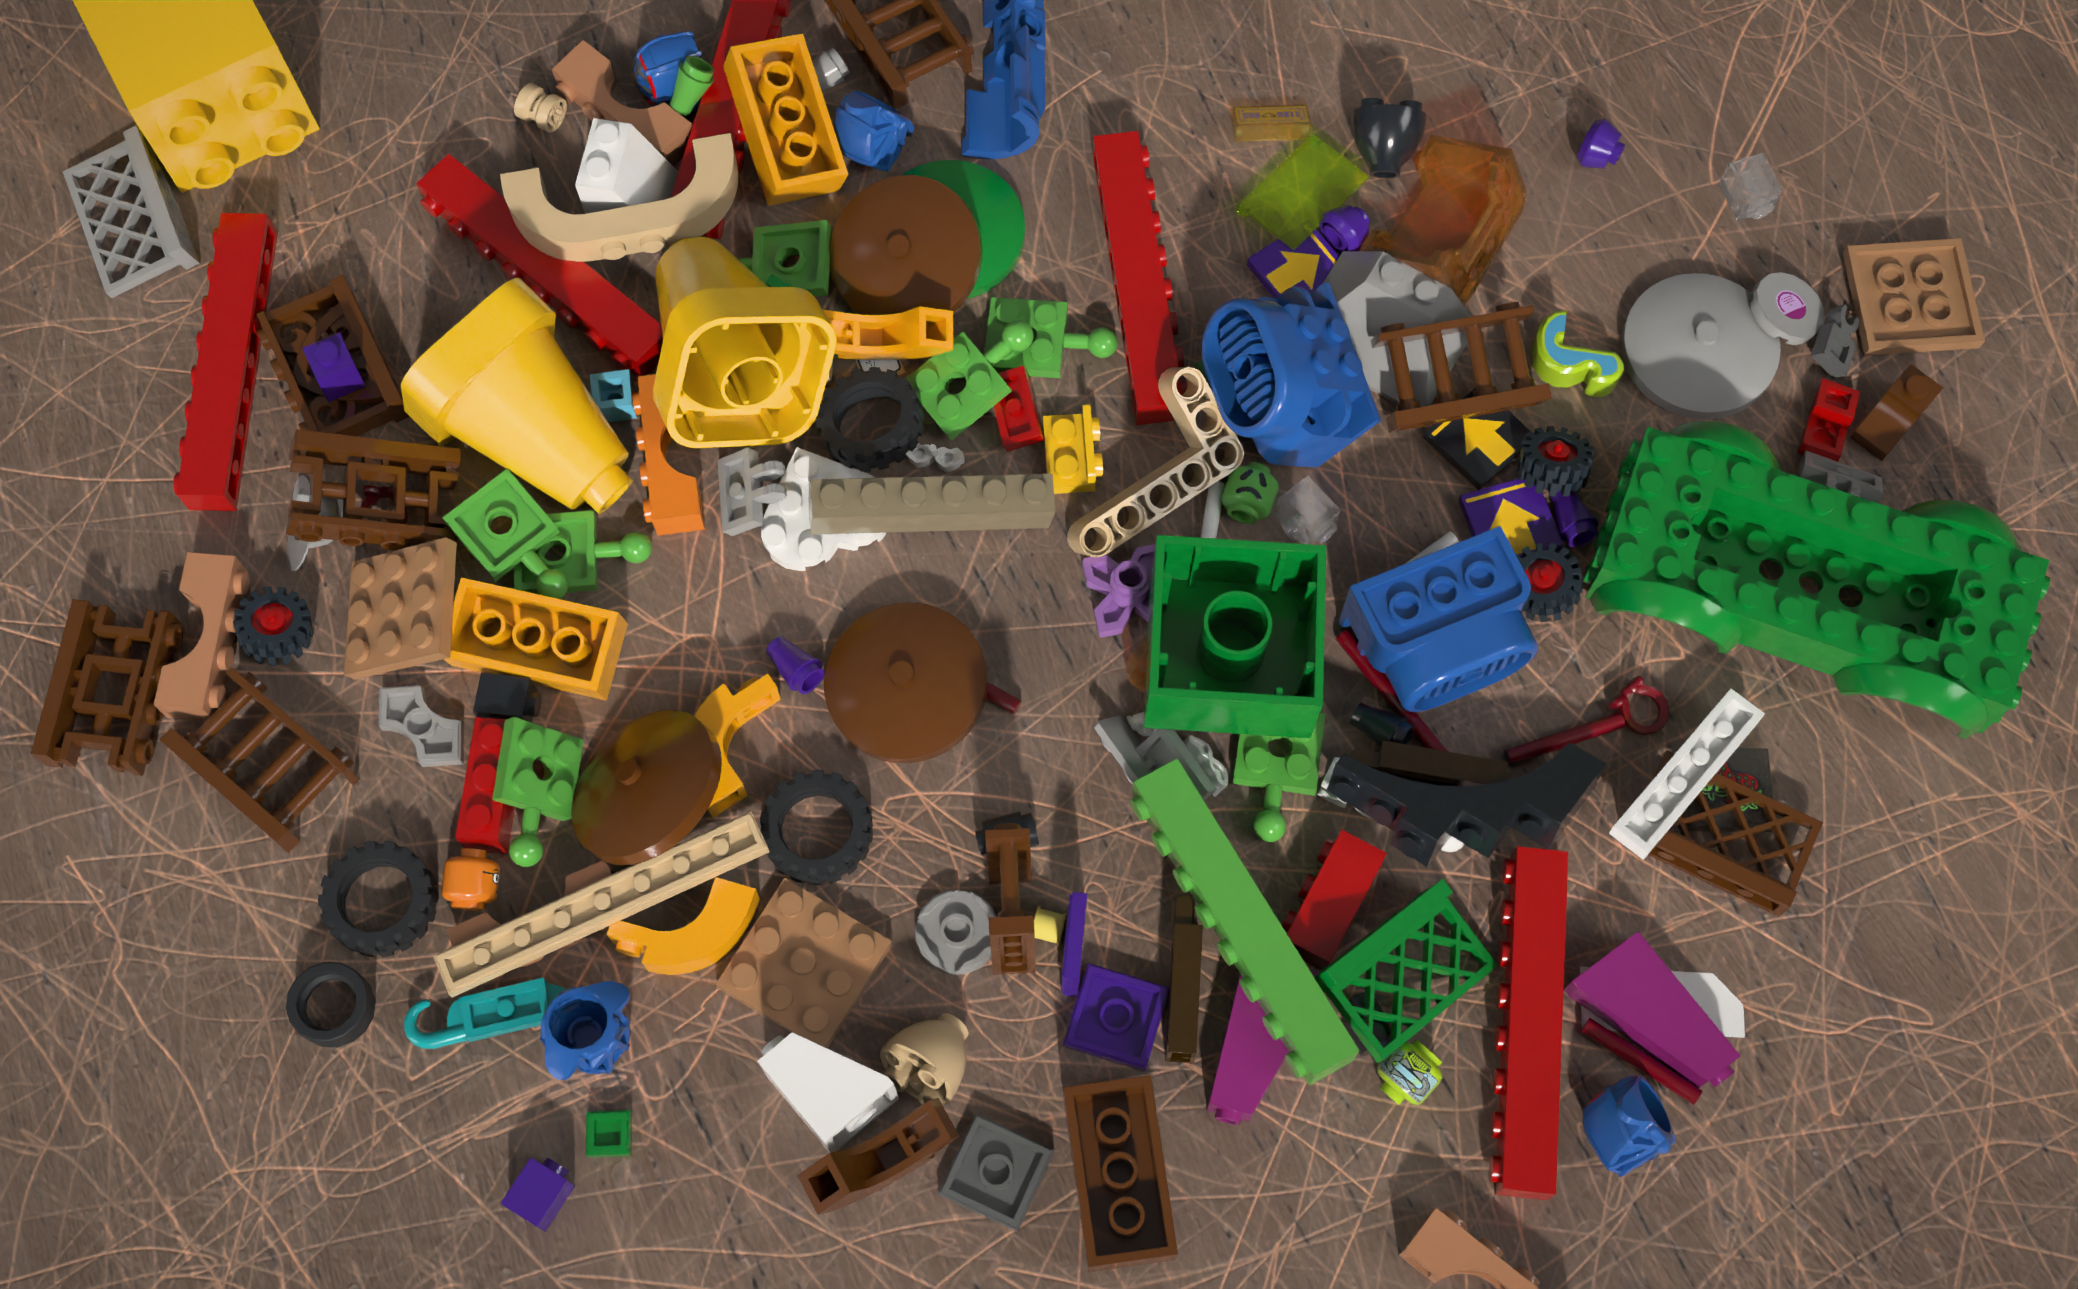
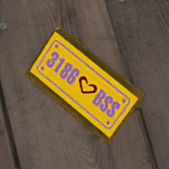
M1307 104L1232 106L1234 142L1309 140L1311 119Z

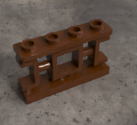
M296 429L290 444V472L311 474L309 502L291 500L288 508L286 534L296 536L297 539L305 542L330 539L339 540V543L346 546H359L363 543L379 544L387 550H399L445 537L456 542L458 537L444 522L443 516H437L438 488L454 490L458 483L457 469L460 465L461 449ZM323 464L346 466L344 470V484L322 481ZM406 473L427 476L425 493L405 490ZM356 479L393 483L392 511L355 507ZM321 497L343 500L342 518L319 515L321 511ZM405 507L425 509L424 526L402 524Z
M72 599L31 754L50 767L63 768L64 764L69 767H76L81 748L110 751L107 765L116 772L124 773V771H130L133 775H144L146 764L152 761L154 755V743L152 740L156 725L161 723L164 715L154 706L162 666L172 663L175 649L181 646L183 640L181 622L170 611L160 610L158 614L154 610H147L142 629L113 626L116 613L107 605L94 607L89 601ZM97 637L101 640L115 641L111 657L93 655ZM132 643L151 645L146 663L143 660L128 659ZM101 671L130 674L123 705L93 702ZM77 713L81 716L95 717L91 734L72 732ZM112 719L131 721L127 740L121 737L108 736Z

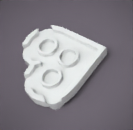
M796 447L785 470V474L779 483L787 488V497L779 500V502L768 505L763 517L764 525H761L763 545L770 553L772 560L786 569L804 571L806 570L805 567L815 566L825 560V563L829 561L838 548L855 551L858 550L859 546L869 545L875 540L881 541L887 533L810 535L808 503L810 479L875 477Z

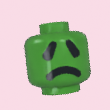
M1250 462L1247 466H1239L1229 474L1221 498L1229 517L1244 524H1255L1259 520L1266 519L1272 511L1279 491L1278 481L1270 474V469L1263 464Z

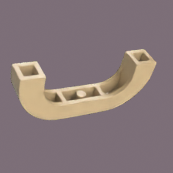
M730 133L694 139L692 142L696 158L695 175L687 188L678 195L654 202L576 215L562 212L548 202L546 186L539 167L500 174L504 198L519 232L532 246L558 259L585 262L601 259L616 260L625 255L639 252L655 253L663 248L670 247L678 240L701 237L715 227L730 209L738 187V167Z

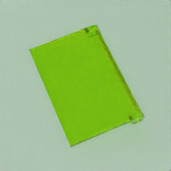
M1310 135L1235 206V209L1240 216L1245 218L1249 215L1291 249L1295 250L1320 226L1322 214L1328 210L1340 207L1369 179V175L1317 136Z

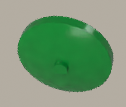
M961 160L933 161L919 165L902 174L923 176L944 184L965 202L974 215L981 233L983 255L978 279L967 299L986 293L999 285L1015 268L1025 243V217L1023 209L1010 185L993 171L981 165Z

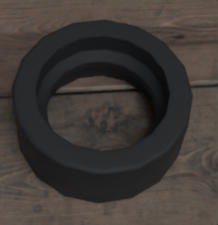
M322 962L307 968L296 977L288 991L286 1011L290 1024L299 1035L321 1047L338 1048L354 1042L366 1032L374 1018L376 1001L372 987L355 969L341 962ZM330 980H340L348 984L354 991L356 998L354 1011L350 1018L340 1027L321 1029L314 1026L308 1019L306 1012L307 1001L313 991L322 983Z

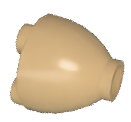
M943 1013L936 1020L917 1022L899 1031L881 1049L880 1058L886 1070L883 1075L890 1078L897 1092L906 1091L918 1099L922 1105L935 1098H939L943 1106L950 1103L964 1075L966 1065L964 1041L969 1034L967 1027L957 1017Z

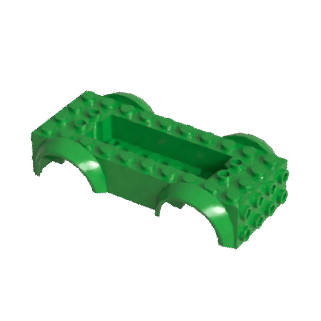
M1693 421L1678 425L1667 432L1647 427L1641 440L1635 438L1632 440L1627 456L1624 455L1617 473L1619 481L1616 490L1613 489L1605 512L1608 515L1605 524L1601 525L1594 547H1597L1593 559H1590L1583 577V582L1589 584L1585 598L1590 599L1597 613L1607 616L1612 612H1632L1675 623L1707 637L1717 645L1718 652L1724 654L1728 653L1738 644L1809 667L1832 675L1840 694L1846 696L1863 694L1883 697L1938 714L1958 725L1961 731L1956 736L1963 739L1969 738L1976 732L1981 734L1993 723H1999L2004 713L2009 709L2014 710L2022 694V687L2017 685L2020 673L2026 670L2032 655V650L2027 648L2029 637L2035 634L2041 620V613L2036 612L2038 602L2044 598L2050 585V577L2046 576L2049 560L2022 551L2008 524L1995 513L1980 506L1957 500L1921 502L1900 511L1780 470L1775 455L1764 441L1752 432L1728 423ZM1764 560H1771V562L1779 564L1782 569L1781 577L1777 580L1764 578L1759 571L1760 563ZM1809 577L1813 579L1818 585V593L1810 594L1802 590L1799 585V578ZM1843 587L1857 589L1861 595L1860 605L1856 607L1844 605L1839 599V590Z

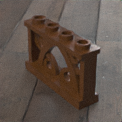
M344 275L329 280V286L267 313L264 311L257 313L262 326L256 329L257 335L265 350L272 349L276 358L270 360V363L279 381L286 380L290 387V390L285 391L284 394L294 413L300 411L304 418V421L298 424L300 430L359 436L394 419L396 422L410 417L404 411L401 393ZM333 307L325 315H323V317L318 322L312 317L317 313H320L326 309ZM303 322L312 328L308 335L302 329H291L298 336L292 343H287L282 339L284 328L294 323ZM343 330L349 331V336L344 342L350 353L362 351V355L355 358L354 362L358 371L367 372L369 377L366 381H363L366 387L328 402L317 380L310 376L311 367L302 348L330 337L331 332L335 335ZM287 355H297L294 368ZM304 391L316 396L311 404H309ZM382 402L357 414L356 405ZM340 403L347 404V413L342 421L331 426L320 422L319 415L323 409H331V418L334 419L340 412Z

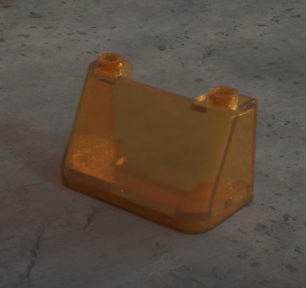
M1431 135L1424 148L1417 154L1415 167L1422 182L1417 193L1391 235L1388 231L1381 229L1372 231L1365 238L1360 251H1380L1393 256L1451 288L1465 307L1521 216L1526 203V189L1512 149Z

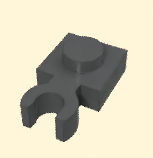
M1845 304L1829 310L1828 323L1820 326L1811 357L1833 378L1847 375L1856 347L1850 336L1851 333L1858 329L1859 318L1855 316L1845 319L1847 311Z

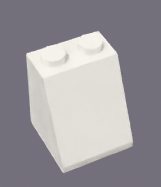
M593 118L575 186L584 212L588 214L668 199L671 197L678 171L632 124Z
M790 1033L786 1038L780 1035L771 1040L761 1051L763 1057L757 1061L767 1078L829 1153L839 1151L899 1099L895 1085L889 1077L795 1033Z

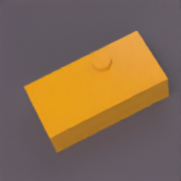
M803 33L730 47L723 67L767 206L838 192L848 176V171Z
M461 577L453 603L450 658L443 660L454 667L480 673L530 678L534 685L607 701L628 623L619 612Z

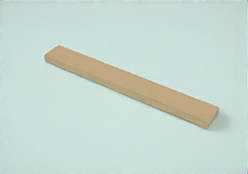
M752 811L684 841L651 860L627 867L438 953L433 957L448 994L451 997H455L770 851Z

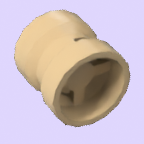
M528 83L521 89L514 105L516 117L526 122L535 121L538 128L548 133H552L559 128L567 111L565 99L555 94L547 95L543 88L533 83Z

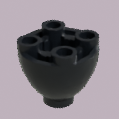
M1365 98L1361 100V107L1351 112L1353 138L1361 156L1370 166L1371 176L1377 178H1396L1400 176L1401 167L1416 152L1425 131L1427 117L1426 113L1422 111L1421 102L1405 100L1399 102V105L1384 104V100L1379 98Z

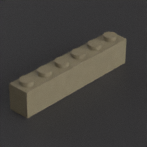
M1053 474L810 479L808 495L810 535L1049 528L1056 512Z

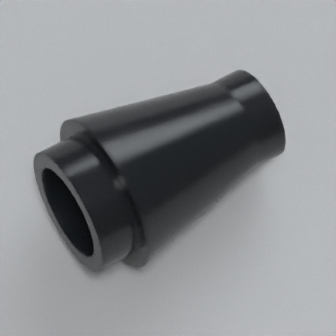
M1362 702L1356 707L1350 720L1351 725L1360 729L1380 747L1382 741L1408 745L1415 729V725L1408 722V717L1374 708Z

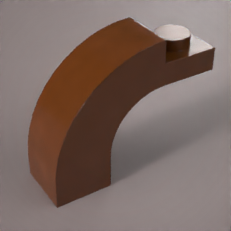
M939 1098L930 1099L885 1131L853 1147L827 1154L797 1176L817 1215L854 1203L892 1184L933 1159L936 1152L960 1136Z

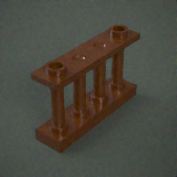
M824 0L894 109L907 104L906 88L909 87L910 81L953 60L957 61L965 75L972 72L971 56L974 55L973 46L966 34H959L937 0H894L867 14L864 11L859 13L855 6V0ZM918 5L928 18V20L885 41L882 38L877 40L872 33L873 27ZM936 32L947 46L904 68L900 66L895 67L890 60L891 54Z
M1510 302L1496 306V312L1407 329H1405L1404 323L1381 327V333L1371 340L1372 348L1388 345L1400 403L1396 405L1397 411L1386 417L1389 433L1541 405L1552 399L1549 383L1536 385L1535 379H1530L1519 321L1525 320L1534 314L1533 305L1520 307L1519 302ZM1503 324L1515 382L1511 384L1512 390L1497 392V387L1492 386L1481 328ZM1465 331L1476 390L1473 391L1474 397L1459 400L1458 393L1454 394L1442 335ZM1426 338L1438 397L1434 398V405L1421 407L1420 401H1415L1404 342Z
M231 667L226 674L239 688L193 734L188 732L182 737L173 728H170L159 740L289 853L300 842L289 831L295 825L292 821L338 773L352 785L359 778L350 769L354 762L336 746L329 751L263 694L267 687L250 672L243 677ZM251 699H254L268 711L222 759L217 757L213 762H210L202 755L208 749L205 745ZM282 723L297 737L251 785L246 783L240 788L231 780L237 774L234 770ZM311 748L326 763L280 810L275 808L269 813L261 806L265 800L263 795Z
M1016 823L998 824L994 826V830H985L989 884H1001L1002 911L998 913V917H989L993 975L1036 973L1034 915L1025 916V912L1020 910L1019 883L1031 882L1030 828L1021 829V826Z

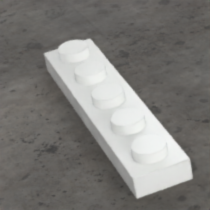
M1730 689L1617 821L1609 834L1644 860L1760 722L1765 713Z

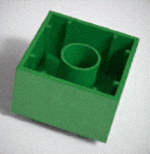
M1157 535L1150 581L1143 728L1311 738L1323 707L1326 545Z

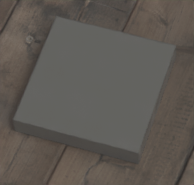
M975 1113L938 1195L1018 1233L1055 1150Z

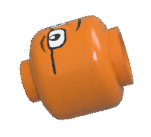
M463 848L461 849V856L451 857L445 861L441 894L444 899L451 901L450 908L485 911V905L493 903L497 899L500 865L494 860L486 859V850Z

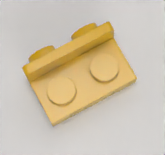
M1090 404L1082 405V414L1043 416L1046 473L1053 474L1054 494L1094 492L1096 477H1103L1102 453H1094L1093 441H1100L1099 417H1091Z

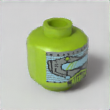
M1415 1039L1412 1044L1406 1041L1378 1065L1377 1072L1385 1081L1379 1088L1398 1105L1404 1099L1413 1105H1420L1441 1082L1442 1072L1438 1067L1442 1064V1061L1418 1040Z

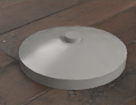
M1691 273L1666 278L1648 288L1636 300L1624 323L1621 336V352L1630 378L1637 388L1656 405L1669 412L1688 418L1718 419L1746 409L1766 391L1779 365L1781 352L1780 338L1774 339L1757 324L1751 312L1750 302L1753 300V294L1733 281L1719 276Z

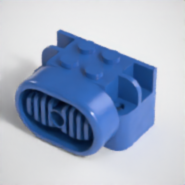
M1324 282L1310 294L1304 288L1290 287L1277 298L1231 299L1215 310L1203 334L1202 362L1222 419L1236 434L1253 438L1260 455L1271 464L1318 468L1382 421L1363 373L1362 363L1357 357L1349 336V329L1343 320L1330 283Z
M1501 526L1350 586L1339 619L1342 629L1350 625L1352 626L1359 640L1357 649L1360 655H1366L1374 669L1381 673H1386L1402 707L1410 712L1430 710L1495 684L1523 668L1538 652V643L1521 613L1530 595L1531 585Z

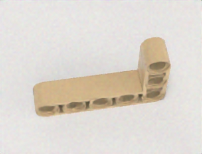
M1172 367L1161 374L1158 383L1160 395L1186 439L1189 448L1075 521L1070 526L1067 534V541L1074 552L1090 557H1101L1108 554L1241 465L1244 456L1242 445L1235 432L1222 419L1213 392L1199 370L1192 367ZM1181 375L1187 381V389L1183 395H1180L1176 388L1177 380ZM1202 409L1206 415V423L1200 430L1196 425V415ZM1219 444H1222L1225 450V457L1222 462L1218 463L1215 459V450ZM1190 465L1193 470V478L1186 485L1183 481L1182 473L1184 468ZM1155 486H1158L1161 491V499L1154 506L1150 500V492ZM1122 507H1126L1129 512V519L1121 527L1117 521V514ZM1090 528H1093L1097 535L1096 542L1092 547L1087 548L1084 536Z

